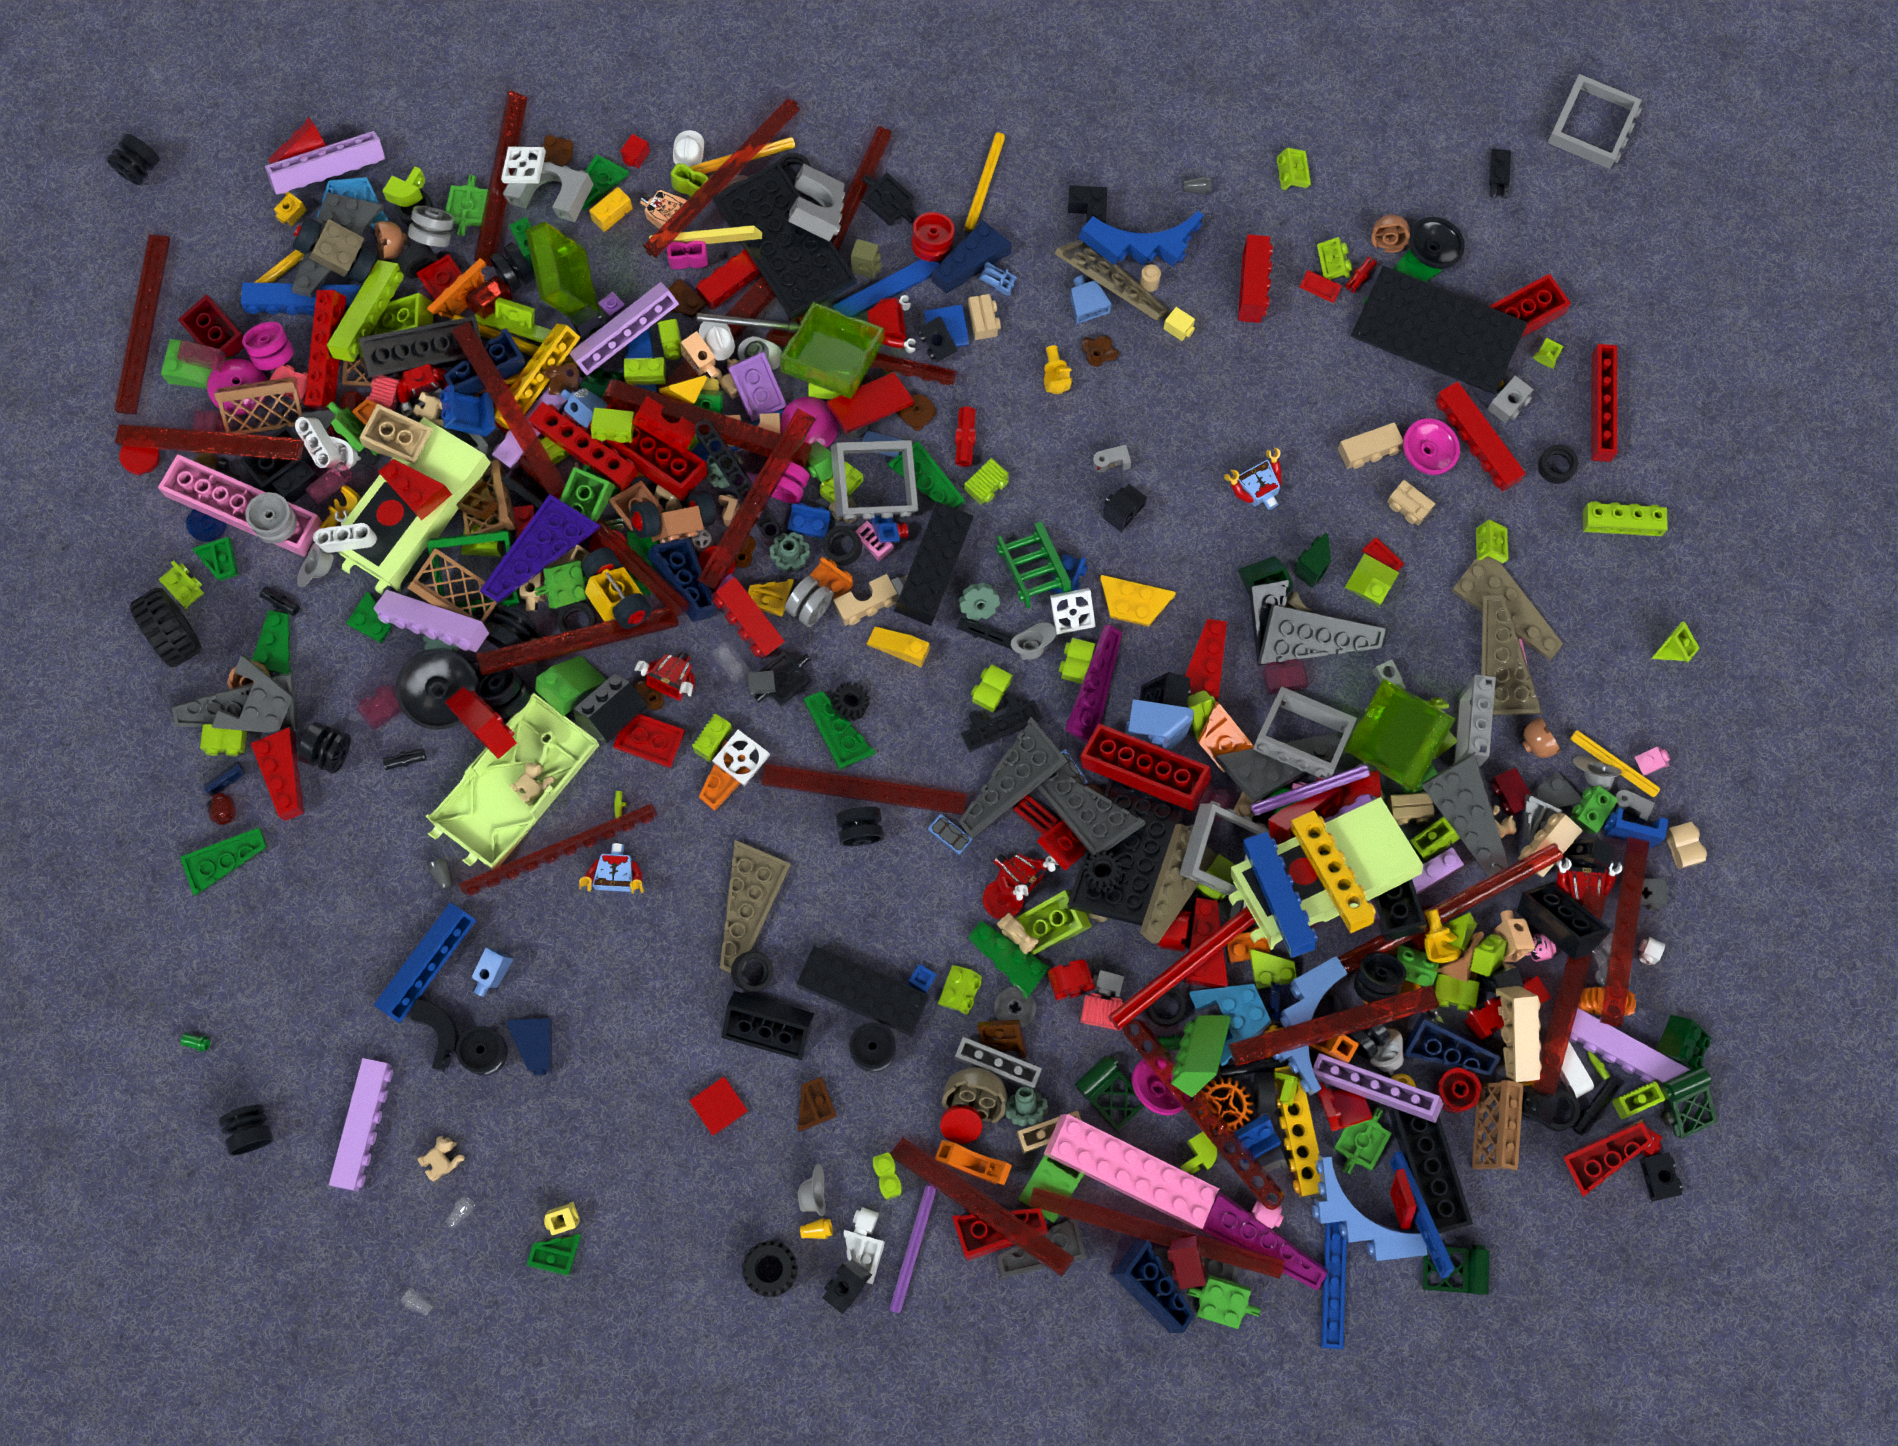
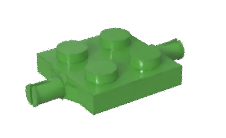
M469 175L467 185H451L446 212L455 217L454 224L459 225L457 231L459 236H465L466 226L483 227L490 193L488 189L475 187L477 177L474 175Z
M332 401L327 407L335 414V419L331 422L334 430L338 434H342L353 449L360 452L363 448H366L362 446L359 438L365 426L353 415L348 406L345 409H340ZM370 450L374 454V456L378 454L377 452Z
M573 560L544 568V586L534 588L536 596L546 594L549 608H558L586 600L584 583L588 582L589 579L586 574L583 575L581 560Z
M1375 1107L1372 1113L1371 1120L1344 1128L1333 1148L1347 1159L1342 1171L1350 1175L1355 1164L1372 1171L1392 1134L1378 1123L1383 1111Z
M1210 1274L1202 1290L1192 1287L1188 1288L1187 1295L1199 1298L1198 1317L1239 1329L1241 1320L1246 1313L1259 1317L1261 1308L1248 1304L1251 1287Z

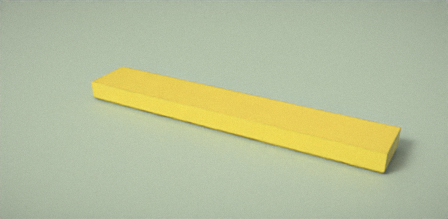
M754 225L651 235L649 236V243L656 248H667V245L673 242L687 244L691 241H703L706 244L756 240L762 239V232Z

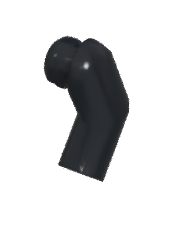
M220 457L216 462L217 471L239 481L240 476L230 471L229 460L225 457Z

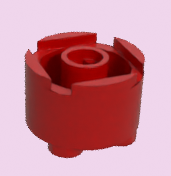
M1181 910L1162 939L1157 943L1160 949L1179 952L1186 951L1185 947L1187 946L1190 927L1188 921L1191 918V911Z
M1085 959L1071 961L1069 965L1056 966L1047 972L1056 1001L1063 1000L1068 995H1070L1071 999L1082 996V991L1088 992L1096 988L1089 965Z
M1463 1068L1450 1069L1442 1074L1434 1084V1094L1440 1096L1443 1102L1442 1108L1449 1113H1462L1474 1107L1479 1101L1482 1090L1478 1077L1473 1072ZM1460 1088L1461 1092L1455 1093L1454 1089Z

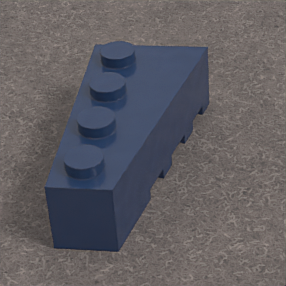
M982 221L932 271V282L945 293H948L966 282L973 275L976 276L985 269L986 262L995 264L999 259L1010 255L1012 243L985 221Z
M505 328L498 337L490 339L487 345L480 351L477 349L472 353V357L467 361L463 360L446 373L444 378L447 386L449 384L454 386V392L471 396L522 372L526 364L520 350L507 328Z
M689 538L652 545L646 557L691 621L695 622L711 618L717 607L712 602V594Z
M1424 1013L1420 1014L1403 1046L1404 1056L1422 1058V1060L1435 1061L1451 1067H1461L1490 1076L1501 1058L1498 1050Z

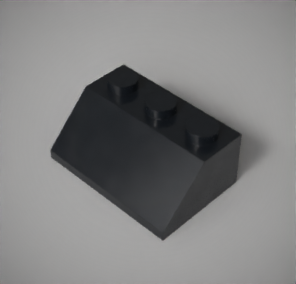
M614 673L573 710L578 727L608 743L648 706L630 681Z

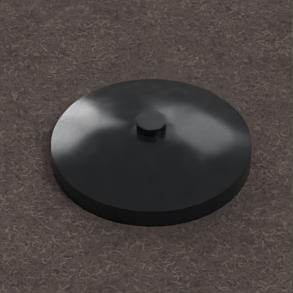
M428 649L415 654L403 665L396 682V696L400 708L412 722L427 729L443 730L461 723L460 719L445 702L463 686L469 692L473 690L478 695L479 682L473 667L463 656L447 649Z

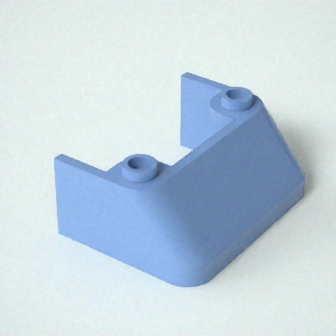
M1133 699L1130 722H1126L1125 734L1170 751L1187 736L1194 711L1186 707Z

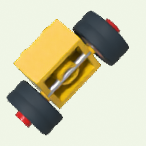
M599 548L583 560L581 567L589 579L585 594L604 622L616 619L622 628L630 629L640 625L650 616L652 612L651 605L624 567L619 568L620 561L611 548Z

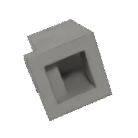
M1102 970L1099 971L1098 976L1094 975L1095 990H1099V994L1104 996L1114 994V998H1119L1124 976Z

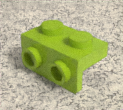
M952 965L938 1004L968 1015L973 1007L977 990L980 988L982 976L973 970Z

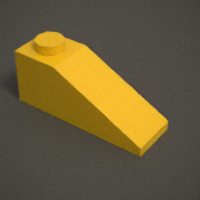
M874 627L867 642L868 646L921 668L930 650V644L926 641L908 634Z

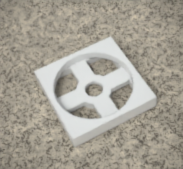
M508 147L501 177L502 182L539 184L546 154L545 148ZM529 153L535 154L538 157L537 160H529ZM521 154V156L517 160H513L516 156ZM521 162H526L524 167H520ZM509 168L518 169L516 176L510 175ZM528 168H535L532 176H525Z
M1089 588L1050 595L1056 634L1095 627L1091 591ZM1075 597H1083L1087 600L1088 605H1076ZM1067 599L1068 607L1057 611L1058 603L1061 600ZM1074 608L1077 610V613L1075 615L1069 614V611ZM1089 613L1087 618L1079 624L1078 618L1082 614ZM1068 618L1071 626L1063 625L1058 619Z
M737 730L712 761L743 786H746L769 758L770 753ZM737 741H745L746 743H748L747 746L740 751H738L732 746ZM755 749L759 753L758 764L750 760V754ZM726 753L731 755L734 760L729 768L724 764V755ZM744 755L746 757L745 761L739 762L738 756ZM745 766L750 770L746 774H736L740 767Z

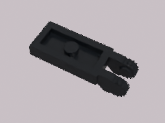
M1491 150L1489 186L1490 197L1495 198L1497 194V186L1502 187V198L1507 199L1511 150Z

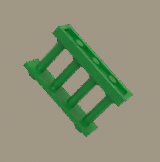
M1042 521L1034 523L1035 532L1032 533L1033 535L1005 544L1001 535L997 537V553L999 557L1003 556L1017 586L1018 598L1020 602L1024 601L1026 608L1031 607V596L1054 588H1061L1063 593L1071 591V581ZM1034 542L1036 544L1039 543L1041 546L1040 550L1014 559L1009 554L1011 550ZM1041 557L1048 560L1047 565L1019 574L1016 566ZM1049 572L1051 574L1054 573V580L1026 590L1023 581Z

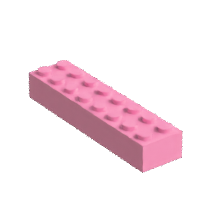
M177 454L158 486V489L164 496L257 536L247 523L245 513L251 500L259 494L266 492ZM288 502L296 514V530L290 538L275 545L305 557L314 541L313 536L315 532L321 529L319 526L323 522L317 514Z
M1069 1114L1060 1115L1044 1152V1155L1193 1228L1203 1229L1219 1188Z

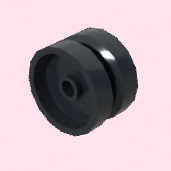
M511 242L503 248L505 257L497 251L490 255L489 259L501 281L513 293L521 288L519 278L522 282L528 284L535 279V275L523 254Z
M503 666L491 671L484 677L478 688L479 697L496 711L501 718L511 717L519 713L527 705L532 694L531 688L511 666Z
M857 807L836 814L837 826L842 829L838 833L840 845L848 847L877 843L884 839L883 827L878 825L882 821L880 808Z
M1382 952L1369 953L1360 962L1358 973L1354 980V989L1363 1001L1371 1005L1389 1006L1395 1003L1400 995L1401 987L1406 978V969L1402 962L1390 954Z
M1356 1006L1349 1014L1350 1021L1343 1020L1337 1026L1336 1031L1358 1043L1359 1046L1355 1052L1366 1060H1371L1378 1053L1377 1046L1383 1047L1391 1039V1036L1377 1018L1367 1010Z
M875 1022L865 1023L858 1027L851 1036L849 1043L851 1057L856 1066L863 1071L871 1073L880 1072L889 1067L893 1062L896 1054L895 1037L890 1029L883 1024ZM874 1043L877 1048L870 1050V1044Z
M474 1026L460 1036L456 1045V1055L459 1063L471 1073L479 1076H489L498 1072L504 1066L508 1057V1047L505 1040L493 1029L486 1026Z

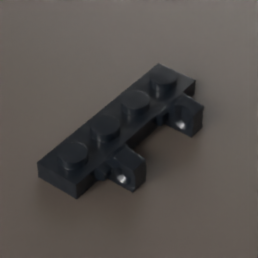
M1012 693L1005 697V700L1009 703V709L1006 710V713L989 721L986 719L982 721L977 715V710L970 712L969 717L972 722L969 725L970 729L961 733L969 753L1025 728L1030 717L1035 722L1042 720L1043 717L1035 701L1032 700L1026 704H1023L1022 701L1017 702Z

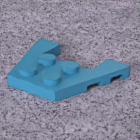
M367 177L330 180L322 199L323 205L328 192L379 204ZM383 211L380 214L378 213L373 219L372 229H375L376 222L388 221Z
M1254 984L1189 992L1197 1011L1218 1003L1222 1014L1231 1017L1229 1029L1233 1038L1224 1044L1220 1059L1221 1066L1227 1064L1234 1054L1237 1055L1243 1046L1256 1038L1272 1023Z

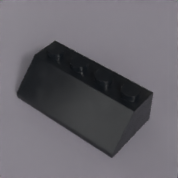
M1554 882L1522 892L1517 913L1573 960L1590 955L1611 931L1609 927Z
M734 991L727 1004L721 1038L802 1061L815 1013Z

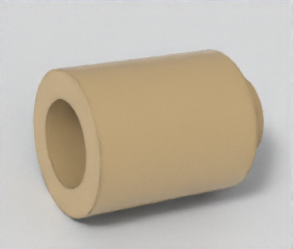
M1152 264L1146 265L1142 269L1140 285L1146 291L1153 292L1158 288L1161 276L1160 269Z

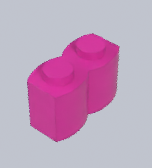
M691 241L687 244L673 242L667 245V257L670 268L680 270L687 267L703 268L708 266V253L705 242Z

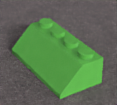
M1198 1015L1193 1021L1187 1022L1183 1030L1185 1032L1184 1037L1180 1041L1181 1049L1176 1056L1177 1063L1172 1070V1085L1193 1097L1217 1075L1231 1017L1228 1015Z

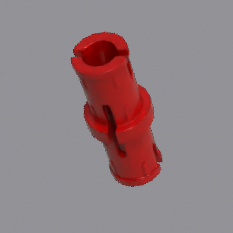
M1367 257L1360 268H1356L1354 275L1345 285L1347 290H1350L1352 287L1350 292L1355 293L1361 283L1368 279L1369 273L1377 265L1375 259L1370 262L1372 258Z

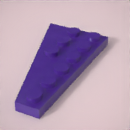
M549 494L483 585L480 592L496 603H499L543 571L544 568H547L600 529V525Z

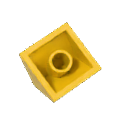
M704 375L660 388L659 392L682 406L695 403L707 378Z

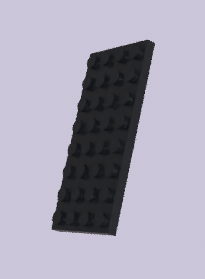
M777 161L714 196L712 199L730 228L754 225L762 232V239L739 242L790 320H793L857 284V279L831 240L823 239L788 222L790 209L798 196L801 197V195Z
M1382 266L1351 337L1495 395L1528 322Z
M1109 778L1104 797L1111 800L1119 808L1126 809L1136 818L1144 820L1145 825L1106 851L1107 855L1112 853L1114 857L1118 858L1123 873L1119 886L1116 887L1114 885V890L1110 891V888H1107L1105 893L1103 889L1100 892H1096V888L1093 890L1086 883L1084 865L1086 866L1085 861L1087 859L1090 861L1089 856L1091 854L1087 849L1085 850L1067 906L1068 909L1142 926L1175 825L1182 823L1186 809ZM1106 866L1099 867L1095 871L1096 876L1100 878L1107 877L1111 873V869Z

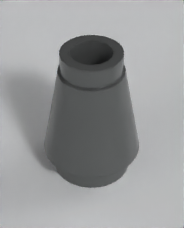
M1205 175L1184 180V191L1207 195V193L1211 192V177H1206Z
M443 858L428 864V871L439 887H441V890L453 886L448 863Z

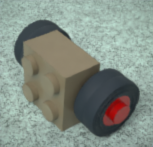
M307 217L302 226L298 225L294 232V236H296L292 244L294 249L307 255L312 245L315 244L309 259L343 277L348 273L349 278L360 284L366 280L374 267L377 253L364 246L360 249L365 238L330 219L324 225L319 237L317 235L321 229V223Z

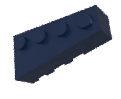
M1149 1240L1135 1241L1111 1275L1169 1333H1184L1194 1319V1313L1181 1292H1178L1175 1288L1172 1277L1167 1275L1162 1267V1261L1151 1249L1152 1245Z

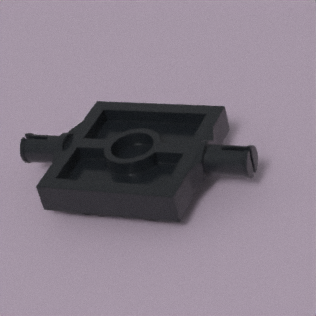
M886 172L876 181L867 174L862 178V181L870 188L861 201L890 226L901 216L909 223L914 220L915 217L907 211V208L915 197L889 173Z
M784 650L759 672L774 671L776 692L757 694L754 696L755 700L760 703L769 696L781 707L809 684L811 678L803 670V666L811 660L808 654L805 653L799 660L790 657Z

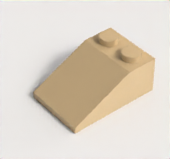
M377 404L359 438L362 446L370 450L415 464L433 429Z

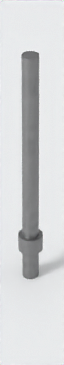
M697 313L696 321L788 330L791 333H796L797 331L806 332L810 326L808 324H799L797 321L780 322Z

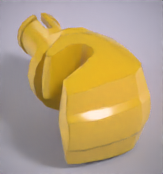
M1052 345L1046 348L1049 362L1044 366V386L1046 392L1062 394L1071 387L1072 378H1070V371L1072 370L1065 361L1060 360L1058 347Z
M343 485L341 492L346 498L347 505L342 507L340 502L334 499L335 509L332 506L328 507L331 514L319 527L321 529L336 527L339 521L335 519V513L338 511L339 517L345 518L343 511L346 510L349 516L361 500L360 495L351 487Z
M1438 909L1424 912L1430 928L1429 932L1425 934L1426 938L1424 939L1428 959L1437 963L1452 962L1458 959L1461 954L1460 948L1449 944V942L1456 940L1458 937L1450 932L1449 927L1442 926Z

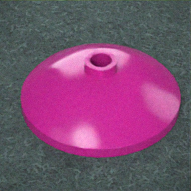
M229 359L218 364L212 370L208 378L207 390L211 401L219 409L218 401L215 400L214 396L217 388L267 381V378L262 370L254 366L253 362L245 359ZM234 380H239L240 383H239V384H233V381H234ZM248 398L242 404L253 410L257 403ZM231 401L223 402L225 409L231 413L237 408V405ZM240 407L235 415L248 414V412Z
M801 397L792 401L784 409L780 420L783 438L792 448L798 451L804 450L817 441L827 448L835 440L838 433V421L828 408L827 402L816 397ZM807 418H812L814 421L808 422Z
M1431 418L1418 420L1407 429L1403 438V449L1406 458L1414 468L1422 473L1429 475L1446 473L1456 464L1459 458L1460 445L1454 431L1442 421Z
M1149 1056L1142 1059L1133 1070L1132 1085L1138 1099L1148 1109L1161 1115H1175L1188 1105L1190 1096L1171 1084L1173 1078L1172 1070L1176 1063L1162 1056Z

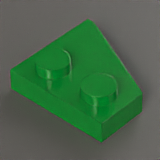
M229 537L193 548V552L200 557L204 565L211 570V573L219 581L239 575L232 539Z
M366 592L346 624L382 644L392 627L389 622L386 624L379 620L378 614L374 610L376 602L371 594Z
M574 1234V1236L562 1239L561 1237L555 1238L548 1242L533 1243L527 1266L569 1277L581 1240V1234Z

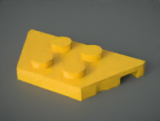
M1101 575L1100 578L1110 618L1149 627L1176 594L1174 591Z

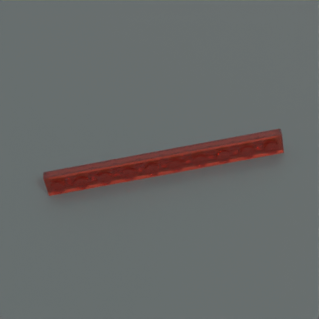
M512 90L507 94L474 261L481 258L488 267H493L489 256L497 252L507 199L503 193L508 183H503L501 180L508 147H518L528 99ZM509 168V173L511 176L513 174L514 168Z
M149 235L114 409L117 413L137 414L170 244L168 236Z
M468 321L453 329V335L548 495L556 496L562 493L566 486L564 480L470 322Z
M770 329L766 336V340L778 346H788L792 350H796L803 338V335L777 329ZM877 352L868 365L869 368H883L886 372L896 371L908 377L917 376L925 381H939L942 385H953L958 372Z
M797 408L699 576L698 581L717 591L816 420L814 416Z
M120 424L115 443L118 446L300 460L304 441L296 438Z
M673 606L653 610L643 623L630 629H624L617 620H612L476 654L481 674L485 675L677 627L679 622Z
M765 764L762 786L964 815L967 797L966 793Z
M649 804L459 883L460 889L465 895L472 896L479 893L481 888L497 886L503 879H514L522 871H533L539 867V864L544 862L552 863L558 860V856L574 854L578 848L583 846L591 847L597 843V840L602 838L610 839L616 835V832L621 830L624 832L629 831L635 827V824L640 822L643 824L651 822L657 816L653 804Z
M1628 837L1600 1016V1023L1622 1027L1649 847V841Z
M1587 890L1584 893L1581 905L1601 921L1607 897ZM1592 953L1577 960L1567 956L1540 1057L1542 1065L1540 1079L1534 1080L1533 1089L1550 1095H1554L1556 1092Z
M1432 985L1234 1042L1229 1044L1228 1048L1236 1067L1438 1008L1439 1002Z
M904 1137L891 1151L890 1155L896 1161L1061 1278L1075 1261L1072 1255Z

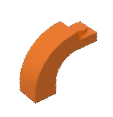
M1311 1022L1308 1042L1309 1049L1318 1054L1320 1053L1349 1063L1359 1044L1342 1033L1328 1032ZM1285 1028L1284 1032L1288 1033L1290 1030Z
M946 1140L941 1141L934 1159L973 1177L1005 1185L1012 1167L1007 1162L983 1156Z

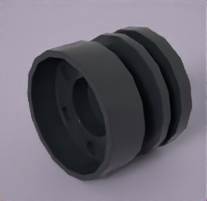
M125 134L118 143L121 150L113 149V155H109L106 161L121 177L136 185H141L143 178L148 176L145 169L153 170L160 161V158L142 140L131 134Z
M500 605L497 609L498 613L493 615V618L499 625L491 622L488 623L486 629L489 634L486 640L513 656H519L525 646L524 641L519 637L529 639L531 637L530 632L536 629V625L518 610Z
M314 722L309 726L302 738L298 753L299 760L310 766L318 764L321 770H327V772L334 774L340 770L350 749L351 736L337 729L331 732L329 726Z
M262 1104L240 1107L219 1118L220 1126H225L221 1130L222 1133L233 1134L225 1140L230 1156L249 1153L273 1142L274 1139L270 1126H259L267 1120V1116L263 1114L265 1109Z

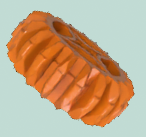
M1589 987L1580 990L1577 997L1578 1008L1589 1014L1619 1017L1635 1013V994L1625 989Z
M1220 1077L1218 1085L1212 1079L1210 1081L1212 1088L1206 1084L1204 1089L1207 1092L1200 1090L1198 1093L1203 1099H1196L1198 1104H1202V1106L1195 1108L1196 1111L1203 1112L1198 1116V1119L1206 1118L1202 1125L1205 1127L1210 1123V1132L1217 1127V1135H1221L1223 1129L1225 1134L1229 1135L1230 1128L1235 1132L1238 1130L1237 1125L1240 1128L1244 1127L1245 1124L1242 1120L1245 1122L1250 1121V1118L1245 1114L1250 1115L1253 1113V1110L1247 1109V1107L1253 1105V1102H1246V1099L1251 1094L1247 1093L1244 1095L1242 1093L1246 1089L1245 1086L1241 1087L1240 1090L1237 1088L1239 1081L1231 1085V1078H1228L1226 1084H1224V1079ZM1216 1090H1229L1224 1098L1211 1095ZM1234 1094L1240 1101L1241 1112L1233 1105ZM1229 1097L1227 1102L1229 1111L1226 1109L1220 1114L1222 1106L1219 1102L1223 1103ZM1208 1101L1216 1108L1214 1118L1208 1111ZM1226 1114L1238 1118L1231 1123L1220 1122L1221 1118Z

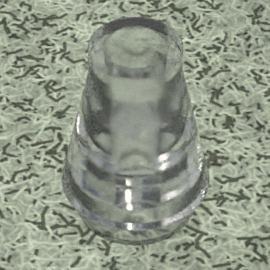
M465 1195L457 1198L445 1222L450 1227L455 1228L474 1212L476 1204Z
M410 1287L400 1300L404 1304L403 1307L418 1312L425 1317L434 1307L417 1288L413 1289Z

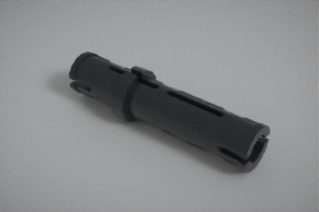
M962 617L960 618L957 630L972 634L974 638L980 637L1012 650L1011 640L1013 637L984 627L982 623L978 622L976 624Z
M1262 1056L1252 1061L1220 1066L1222 1078L1226 1079L1285 1067V1061L1280 1063L1274 1057L1264 1058Z
M1607 1079L1591 1103L1586 1108H1583L1576 1124L1571 1127L1575 1133L1583 1136L1589 1126L1597 1121V1116L1619 1088L1618 1083L1612 1079Z

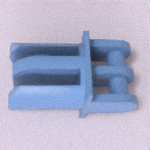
M986 262L985 269L982 271L979 279L994 287V291L997 290L1005 295H1011L1010 290L1014 287L1013 283L1017 280V277L1008 272L1009 269L1004 271Z

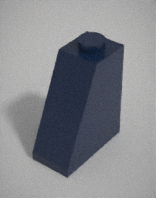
M549 1018L507 1020V1026L527 1070L533 1072L534 1076H545L546 1072H552V1020Z

